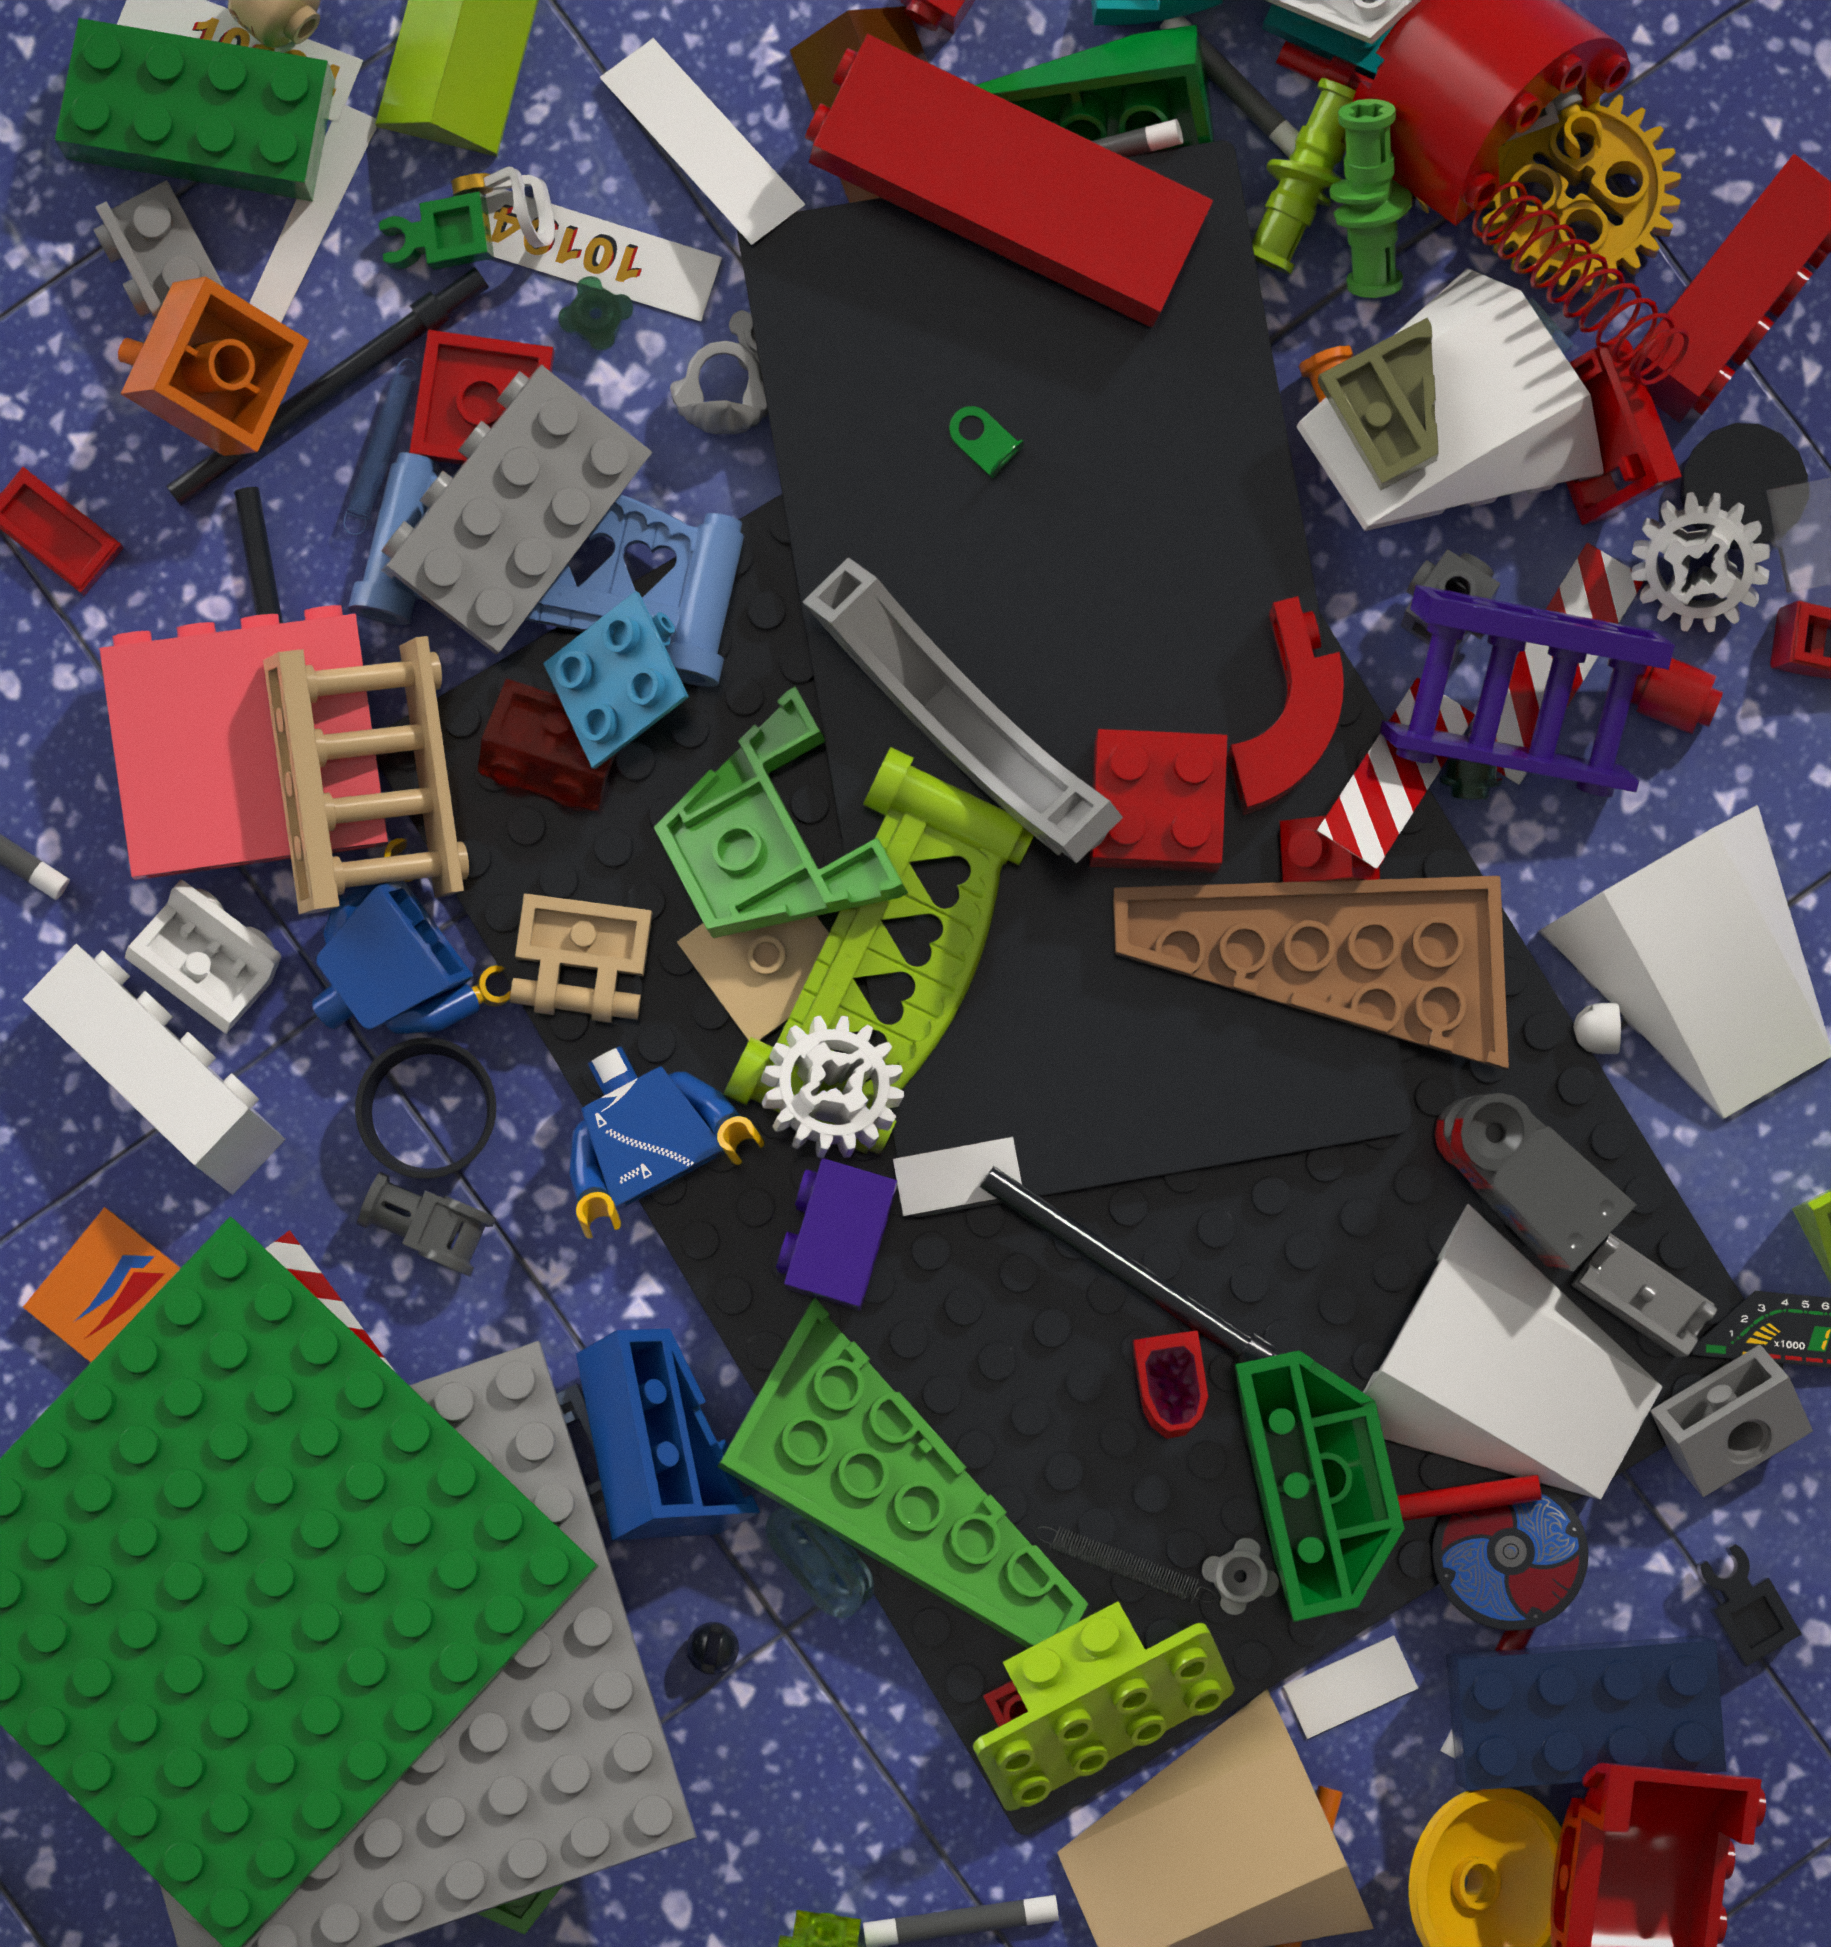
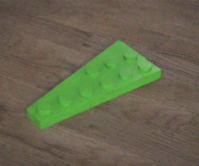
M814 1298L717 1467L1027 1649L1078 1623L1088 1606L1086 1600L1036 1545L1032 1546L1005 1516L1007 1512L991 1494L988 1496L964 1470L967 1467L904 1396L900 1392H895L868 1362L870 1358L854 1341L851 1343L828 1317L830 1315L828 1311Z

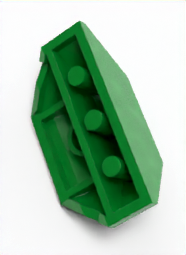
M1300 1350L1235 1364L1249 1451L1274 1560L1293 1622L1359 1607L1368 1588L1405 1529L1375 1400L1318 1364Z

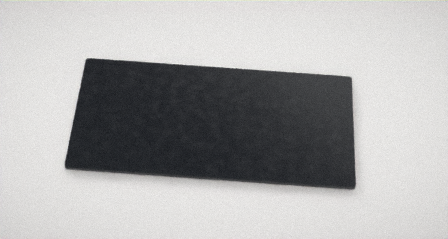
M1221 140L1125 157L1213 200L1152 328L883 198L798 211L753 245L737 230L844 855L875 839L886 817L863 805L890 747L913 757L911 766L1004 810L959 769L890 700L804 605L803 601L848 557L878 578L933 643L1001 712L1044 751L1092 788L1095 738L1098 729L1227 735L1228 753L1232 744L1253 739L1274 725L1282 715L1285 707L1287 684L1269 616L1273 602L1298 596L1302 612L1313 611L1319 628L1321 648L1313 650L1314 657L1327 655L1236 152L1230 142ZM967 406L982 408L1017 441L1020 439L1024 441V447L994 478H991L960 449L950 436V421L953 415L961 408ZM975 416L964 418L959 425L961 436L967 440L980 438L984 432L983 422ZM1338 720L1327 748L1310 774L1288 795L1256 812L1246 815L1242 814L1228 757H1226L1222 865L1217 873L1089 867L1090 851L1076 863L1064 853L1057 855L1035 836H1033L1020 865L1007 860L1000 871L998 894L987 941L966 996L933 1052L902 1089L904 1097L899 1107L889 1108L896 1115V1123L892 1132L897 1158L1013 1137L1022 1185L1038 1196H1045L1393 1136L1408 1131L1412 1125V1114L1398 1038L1115 955L1114 888L1283 882L1280 821L1326 816L1350 780L1340 721ZM955 856L909 862L936 906L947 909L957 903L959 899L957 885L966 882L970 876V866L965 859ZM926 914L881 920L908 964L919 967L925 965L930 960L931 948L929 943L938 940L943 931L939 918ZM904 972L866 976L871 1009L877 1019L887 1025L897 1023L903 1016L901 1001L910 998L914 993V980ZM875 1030L877 1045L886 1043L885 1036ZM998 1199L912 1214V1216L923 1217L1002 1202Z

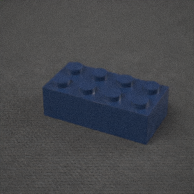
M1697 1635L1446 1654L1455 1754L1456 1784L1466 1791L1583 1782V1776L1599 1763L1704 1773L1726 1772L1717 1644L1714 1639Z

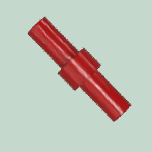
M1285 41L1275 63L1319 83L1321 78H1326L1355 91L1360 81L1366 80L1370 84L1373 82V79L1355 72L1357 65L1335 55L1332 60H1328L1288 41Z

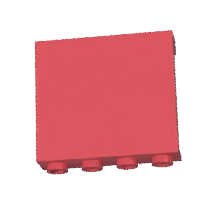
M341 605L315 607L304 610L305 620L281 624L279 623L278 614H262L241 618V629L216 632L214 622L195 623L177 627L176 638L152 641L151 631H135L112 636L114 646L99 648L131 877L134 880L291 859L263 660L277 652L303 649L305 665H312L315 671L363 666L356 613L343 615ZM367 691L318 696L317 702L311 704L314 729H321L324 735L372 729ZM376 755L327 760L326 766L320 767L323 792H329L332 798L381 793ZM385 818L336 824L334 831H329L332 853L388 845Z

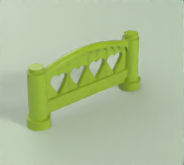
M890 747L863 805L886 816L875 838L878 837L908 893L900 898L841 910L777 1043L789 1047L786 1036L794 1025H797L809 1035L810 1025L814 1017L817 1016L822 1017L827 1029H835L840 1017L846 1016L848 1017L849 1032L851 1033L859 1032L868 1024L873 1027V1030L881 1032L892 1046L884 1062L886 1065L902 1066L903 1073L899 1080L890 1085L902 1090L933 1052L959 1010L974 978L987 941L998 894L1000 871L1007 860L1020 865L1034 835L1006 811L911 766L913 757ZM955 856L961 857L970 866V876L966 882L957 885L959 891L957 903L951 908H939L931 900L909 862ZM926 914L939 918L943 931L938 940L929 943L931 948L930 960L925 965L919 967L908 964L881 920ZM904 972L910 975L914 980L915 990L910 998L901 1001L903 1006L902 1018L892 1025L880 1022L853 978ZM750 1037L723 1095L744 1105H747L749 1099L762 1104L765 1094L775 1088L761 1082L765 1067L776 1065L769 1058L773 1047ZM796 1064L792 1068L791 1088L794 1096L799 1093L804 1083L797 1074L799 1067ZM848 1079L841 1084L837 1082L833 1085H828L823 1081L817 1094L823 1090L828 1092L834 1088L842 1093ZM872 1080L865 1082L862 1086V1092L868 1099L866 1106L869 1110L872 1107L874 1098ZM779 1108L773 1109L779 1113L781 1112ZM817 1120L822 1123L835 1125L834 1122ZM894 1120L888 1131L876 1127L879 1138L873 1147L869 1149L857 1138L855 1149L864 1154H867L869 1150L881 1155L896 1120Z

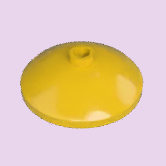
M1512 1788L1470 1790L1455 1796L1435 1813L1419 1838L1409 1873L1411 1916L1417 1935L1424 1947H1551L1552 1882L1556 1852L1562 1828L1542 1803L1532 1796ZM1466 1875H1467V1877H1468V1882H1467V1886H1466V1888H1465V1878H1466Z

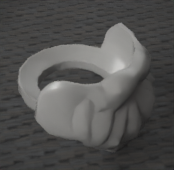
M725 340L709 343L699 349L688 364L686 377L674 381L670 385L673 403L677 406L679 415L684 416L689 424H694L696 428L707 433L741 434L752 426H757L761 419L768 414L760 364L753 353L739 343ZM727 354L735 356L743 362L749 376L747 388L743 395V404L726 400L704 402L699 375L701 368L707 360L716 355Z

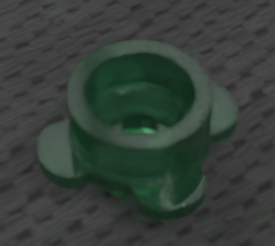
M584 277L577 283L578 294L571 305L564 307L559 312V324L565 332H576L582 339L590 342L593 349L598 351L607 350L614 345V336L619 331L622 321L632 316L633 304L627 295H615L603 288L600 279L597 277ZM594 308H599L602 311V315L598 319H593L590 316V311Z

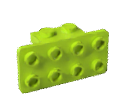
M1118 1601L1003 1662L1028 1712L978 1738L973 1744V1749L1004 1809L1013 1811L1021 1807L1033 1806L1043 1801L1051 1791L1079 1776H1089L1098 1772L1108 1761L1136 1746H1144L1155 1742L1166 1730L1195 1715H1204L1212 1712L1221 1705L1223 1700L1233 1694L1235 1687L1214 1639L1204 1623L1194 1624L1145 1650Z

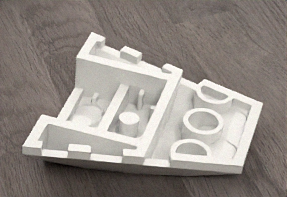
M1466 268L1398 331L1400 332L1425 318H1428L1432 325V361L1436 394L1435 419L1437 423L1439 452L1436 462L1380 491L1327 398H1324L1296 426L1364 531L1439 515L1446 508L1470 504L1471 507L1493 503L1500 496L1522 491L1533 494L1550 490L1558 483L1579 479V482L1600 477L1604 474L1589 391L1522 291L1469 268Z
M1758 805L1708 830L1602 891L1538 931L1553 948L1556 947L1577 968L1576 971L1594 989L1597 988L1610 1003H1618L1620 1013L1623 1015L1622 1018L1639 1035L1642 1034L1663 1056L1662 1059L1721 1119L1730 1116L1831 1057V1045Z
M1467 1204L1436 1259L1439 1262L1382 1366L1379 1371L1373 1373L1363 1391L1364 1394L1376 1402L1384 1440L1511 1474L1516 1477L1538 1474L1539 1483L1601 1500L1659 1395L1662 1386L1477 1211Z

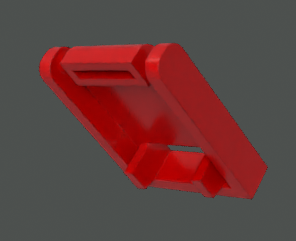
M1627 339L1619 347L1617 355L1620 358L1633 351V347ZM1615 344L1605 348H1593L1570 362V365L1591 395L1604 474L1600 477L1579 482V479L1566 482L1582 525L1605 520L1682 477L1647 385L1637 383L1636 378L1629 375L1631 359L1621 363L1613 361L1612 351ZM1620 469L1624 481L1633 482L1617 491L1611 473Z

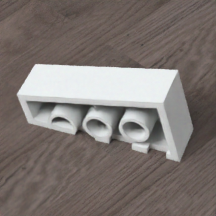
M75 944L22 1000L193 1165L233 1195L286 1139L252 1108L260 1099L232 1073L225 1080H222L209 1067L216 1057L189 1032L179 1039L165 1026L173 1016L146 991L136 998L123 986L130 975L103 950L93 958L79 945Z

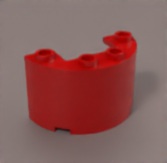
M1421 0L1397 21L1375 52L1385 60L1377 67V74L1372 84L1366 80L1360 81L1352 102L1363 99H1379L1394 105L1396 119L1390 125L1391 152L1395 158V173L1392 179L1457 226L1473 210H1482L1495 197L1500 186L1498 149L1516 132L1523 133L1536 122L1544 107L1560 93H1568L1576 86L1583 99L1580 104L1587 109L1605 92L1612 93L1620 87L1629 73L1630 62L1627 52L1618 41L1560 0Z
M1599 1763L1593 1766L1582 1778L1583 1787L1590 1788L1584 1799L1571 1798L1559 1837L1551 1894V1947H1717V1944L1723 1942L1727 1930V1913L1722 1905L1725 1880L1730 1879L1735 1866V1848L1730 1838L1740 1844L1754 1845L1756 1827L1761 1826L1766 1812V1797L1764 1790L1761 1788L1762 1779L1610 1763Z

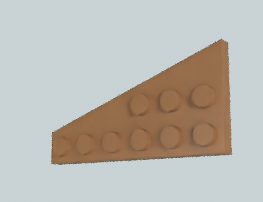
M1500 876L1121 887L1113 889L1115 955L1499 1069L1507 1070L1509 1068Z

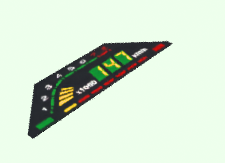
M1754 1291L1696 1343L1692 1355L1736 1359L1756 1346L1761 1345L1776 1363L1831 1368V1298Z

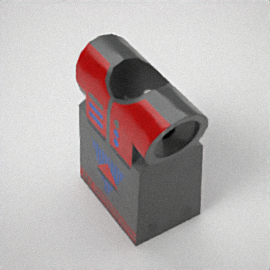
M1493 1093L1456 1099L1443 1109L1436 1121L1434 1135L1438 1150L1446 1161L1455 1166L1471 1182L1470 1185L1549 1269L1574 1271L1637 1205L1552 1128L1540 1122L1530 1112L1527 1105L1515 1096Z

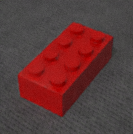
M1796 154L1790 157L1667 313L1673 319L1674 328H1683L1688 331L1689 344L1687 352L1674 371L1661 381L1647 385L1654 404L1678 423H1681L1692 408L1700 415L1704 414L1735 374V371L1727 366V363L1732 360L1741 367L1774 324L1772 320L1765 316L1768 311L1779 319L1813 275L1811 271L1804 267L1806 263L1817 270L1831 253V181ZM1662 319L1654 329L1651 337L1661 331L1670 329L1668 322ZM1679 333L1674 334L1673 341L1665 357L1652 371L1644 375L1645 380L1657 377L1674 362L1683 347V335ZM1668 337L1663 339L1649 353L1641 367V371L1658 357Z

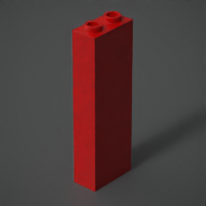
M866 35L858 52L847 48L832 79L833 84L841 87L831 108L820 103L805 134V139L814 142L809 159L810 164L1151 328L1153 327L1212 205V199L872 35Z

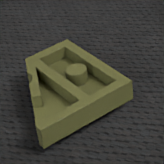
M1428 318L1319 374L1318 377L1319 386L1380 491L1436 462L1438 458V433L1435 419V375H1433L1432 361L1433 335L1432 325Z

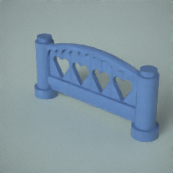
M401 452L398 454L396 463H392L390 466L363 581L354 582L348 609L361 617L387 624L407 625L411 621L415 600H425L395 576L391 579L381 571L390 560L381 550L403 521H406L414 528L429 509L419 500L438 477L433 472L435 462L432 459L414 453ZM620 494L588 536L590 540L600 536L612 539L615 543L613 554L579 587H577L570 566L567 563L525 620L584 632L636 591L624 561V554L629 546L641 543L649 547L652 553L662 548L670 549L677 557L675 566L642 597V600L650 615L654 616L658 612H662L669 617L675 627V632L669 636L670 644L666 647V650L681 681L697 686H717L724 658L717 653L744 540V535L741 533L742 522L728 515L707 513L705 514L703 524H699L698 527L688 526L681 520L659 509Z

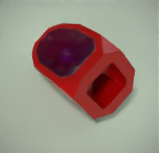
M1198 1331L1133 1340L1132 1347L1141 1403L1150 1426L1166 1439L1186 1436L1203 1419L1208 1403V1391Z

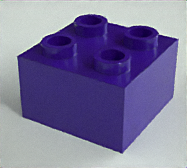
M824 1158L821 1159L818 1172L806 1169L795 1202L796 1210L805 1213L799 1235L787 1231L776 1265L777 1272L786 1274L784 1282L786 1289L861 1311L896 1194L897 1180Z

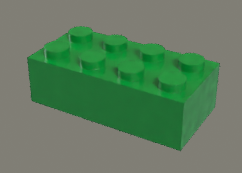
M78 18L55 141L67 160L313 201L335 78L328 60Z

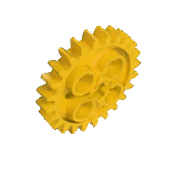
M1618 94L1608 108L1600 105V97L1587 109L1578 104L1581 111H1589L1595 114L1602 124L1600 149H1598L1594 138L1586 132L1575 134L1584 138L1591 150L1584 157H1580V159L1569 158L1558 149L1557 141L1564 136L1565 120L1562 114L1557 115L1558 123L1504 143L1505 145L1498 149L1500 185L1518 181L1521 184L1537 182L1543 185L1550 194V200L1543 204V210H1550L1557 214L1560 225H1570L1576 221H1586L1592 224L1599 235V239L1590 244L1592 254H1600L1605 257L1608 268L1617 269L1621 265L1626 271L1635 276L1639 273L1641 267L1637 252L1651 258H1655L1658 255L1660 247L1651 234L1665 237L1670 236L1673 224L1660 214L1678 212L1681 200L1664 192L1679 186L1681 174L1673 171H1663V168L1674 160L1676 152L1674 148L1655 149L1654 146L1661 139L1664 129L1658 126L1644 132L1640 128L1646 112L1643 107L1634 111L1628 117L1621 114L1624 96ZM1536 154L1543 155L1548 159L1549 164L1556 172L1543 164H1537L1533 160V156ZM1618 173L1627 174L1637 182L1639 191L1627 198L1618 197L1607 188L1606 179ZM1583 180L1590 185L1587 195L1580 193L1574 199L1566 195L1568 184L1576 186ZM1508 187L1500 191L1485 207L1493 208L1494 211L1482 218L1480 226L1482 231L1489 218L1499 207L1518 197L1516 187ZM1518 203L1503 211L1495 219L1488 231H1493L1501 226L1514 212ZM1527 205L1523 217L1538 211L1537 206ZM1599 207L1612 215H1618L1623 223L1615 226L1608 221L1606 214ZM1543 215L1539 231L1554 225L1552 218ZM1538 216L1530 218L1521 224L1510 235L1503 251L1511 247L1515 251L1519 249L1534 230ZM1512 223L1507 228H1505L1502 231V233L1498 235V237L1501 236L1512 225ZM1555 230L1541 236L1526 250L1520 260V268L1528 262L1534 264L1544 254L1551 243ZM1559 230L1555 246L1570 240L1564 230ZM1500 243L1493 245L1492 250L1494 253H1498ZM1575 244V251L1571 261L1586 255L1585 248ZM1571 245L1563 247L1554 253L1542 265L1536 275V283L1539 284L1548 272L1554 274L1565 261ZM1516 257L1511 262L1510 269L1515 272L1514 262ZM1591 259V266L1587 276L1603 269L1601 262ZM1587 260L1581 261L1570 268L1556 283L1558 292L1564 291L1570 276L1580 277ZM1608 274L1606 283L1609 287L1615 286L1617 277L1613 274ZM1593 279L1582 287L1584 293L1590 292Z

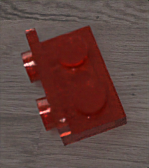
M506 678L482 736L478 772L491 777L495 782L503 786L522 787L550 796L565 806H581L597 811L602 802L605 782L616 754L596 769L592 768L559 696Z

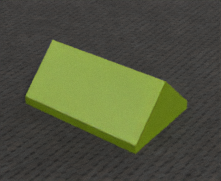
M408 0L375 125L378 128L498 157L539 0Z

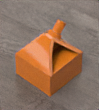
M206 276L173 282L145 342L127 337L120 344L118 360L133 366L120 394L223 456L258 452L309 340Z

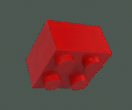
M1098 729L1094 748L1093 789L1107 798L1123 818L1107 833L1104 840L1096 848L1090 850L1089 867L1217 873L1222 865L1227 735Z

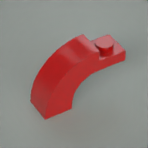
M1298 596L1273 602L1269 612L1287 684V696L1283 713L1267 731L1253 739L1232 744L1227 753L1243 815L1259 811L1277 802L1295 789L1310 774L1322 757L1339 720L1344 689L1340 652L1314 657L1313 650L1321 648L1319 628L1313 611L1302 612Z

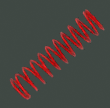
M1514 181L1500 185L1496 194L1508 187L1514 186L1519 189L1520 197L1512 199L1499 207L1485 224L1483 232L1478 231L1477 221L1482 210L1476 211L1472 223L1474 236L1482 238L1483 244L1487 246L1500 243L1498 247L1500 259L1508 260L1516 257L1514 262L1515 273L1521 275L1532 272L1530 277L1532 288L1540 289L1549 286L1546 293L1547 302L1555 304L1565 300L1563 315L1568 319L1581 315L1579 321L1581 332L1589 333L1598 329L1596 346L1605 348L1615 344L1612 351L1613 361L1621 363L1631 359L1629 375L1636 378L1637 383L1641 385L1655 384L1674 371L1687 352L1689 344L1688 331L1683 328H1674L1675 324L1670 315L1658 313V308L1653 300L1641 298L1639 287L1632 283H1625L1622 272L1615 268H1608L1605 257L1600 254H1592L1590 244L1583 239H1576L1573 228L1566 224L1560 225L1557 214L1550 210H1543L1540 199L1535 196H1527V191L1523 184ZM1527 201L1536 204L1538 211L1523 217ZM1518 203L1510 217L1497 229L1488 233L1495 219L1510 206ZM1543 215L1552 218L1554 225L1539 231ZM1538 216L1534 230L1523 245L1511 254H1504L1503 248L1510 235L1521 224L1530 218ZM1512 223V225H1511L1501 236H1499V237L1496 238L1495 240H1489V239H1487V238H1489V237H1493V236H1495L1496 234L1502 232L1505 228H1507V227ZM1555 230L1551 243L1544 254L1528 268L1521 269L1519 263L1526 250L1541 236ZM1559 230L1567 232L1571 240L1555 246ZM1575 244L1584 247L1587 254L1571 261L1575 251ZM1571 245L1565 261L1557 272L1541 284L1536 283L1535 278L1542 265L1554 253L1563 247ZM1591 259L1601 262L1603 269L1587 276L1591 266ZM1587 260L1582 274L1569 291L1559 298H1553L1552 291L1558 280L1570 268L1581 261ZM1603 274L1601 283L1593 297L1574 313L1568 312L1569 304L1575 294L1586 283ZM1608 274L1618 277L1620 284L1603 291ZM1624 288L1632 290L1637 299L1619 306L1624 295ZM1620 289L1616 301L1609 312L1592 327H1585L1586 317L1592 308L1605 296ZM1641 303L1649 305L1653 314L1636 321ZM1636 304L1631 318L1618 335L1608 342H1601L1602 333L1608 324L1620 312ZM1657 318H1662L1668 322L1670 329L1661 331L1651 337L1657 324ZM1653 319L1648 332L1639 345L1626 356L1618 357L1619 347L1626 337L1641 324ZM1679 333L1683 335V347L1674 362L1664 372L1651 380L1641 378V376L1648 374L1663 360L1671 346L1674 334ZM1668 337L1658 357L1641 371V367L1649 353L1663 339Z

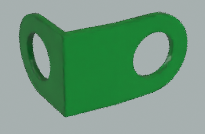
M976 406L961 408L953 415L950 421L949 431L954 443L991 478H994L1024 447L1022 439L1017 441L982 408ZM968 416H975L983 422L984 432L976 440H967L959 432L960 422Z

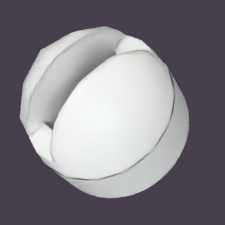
M1597 1003L1586 1006L1577 1014L1573 1028L1577 1042L1588 1052L1618 1054L1621 1041V1021L1618 1003Z

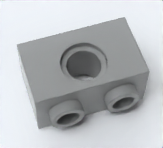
M1761 1345L1756 1346L1650 1410L1674 1463L1702 1497L1730 1483L1736 1477L1813 1432L1789 1376Z

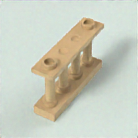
M428 636L415 637L400 645L401 662L315 671L312 665H305L303 649L277 652L263 660L299 915L324 912L339 907L338 895H343L345 888L432 877L435 898L446 897L464 891L463 880L468 878L469 860L464 843L462 841L457 842L436 697V690H439L442 684V669L437 653L430 652ZM405 687L410 725L325 735L321 729H314L311 704L317 702L318 696ZM414 750L419 784L418 789L332 798L329 792H323L320 767H325L327 760ZM423 814L428 852L341 862L338 856H332L329 831H334L336 824Z

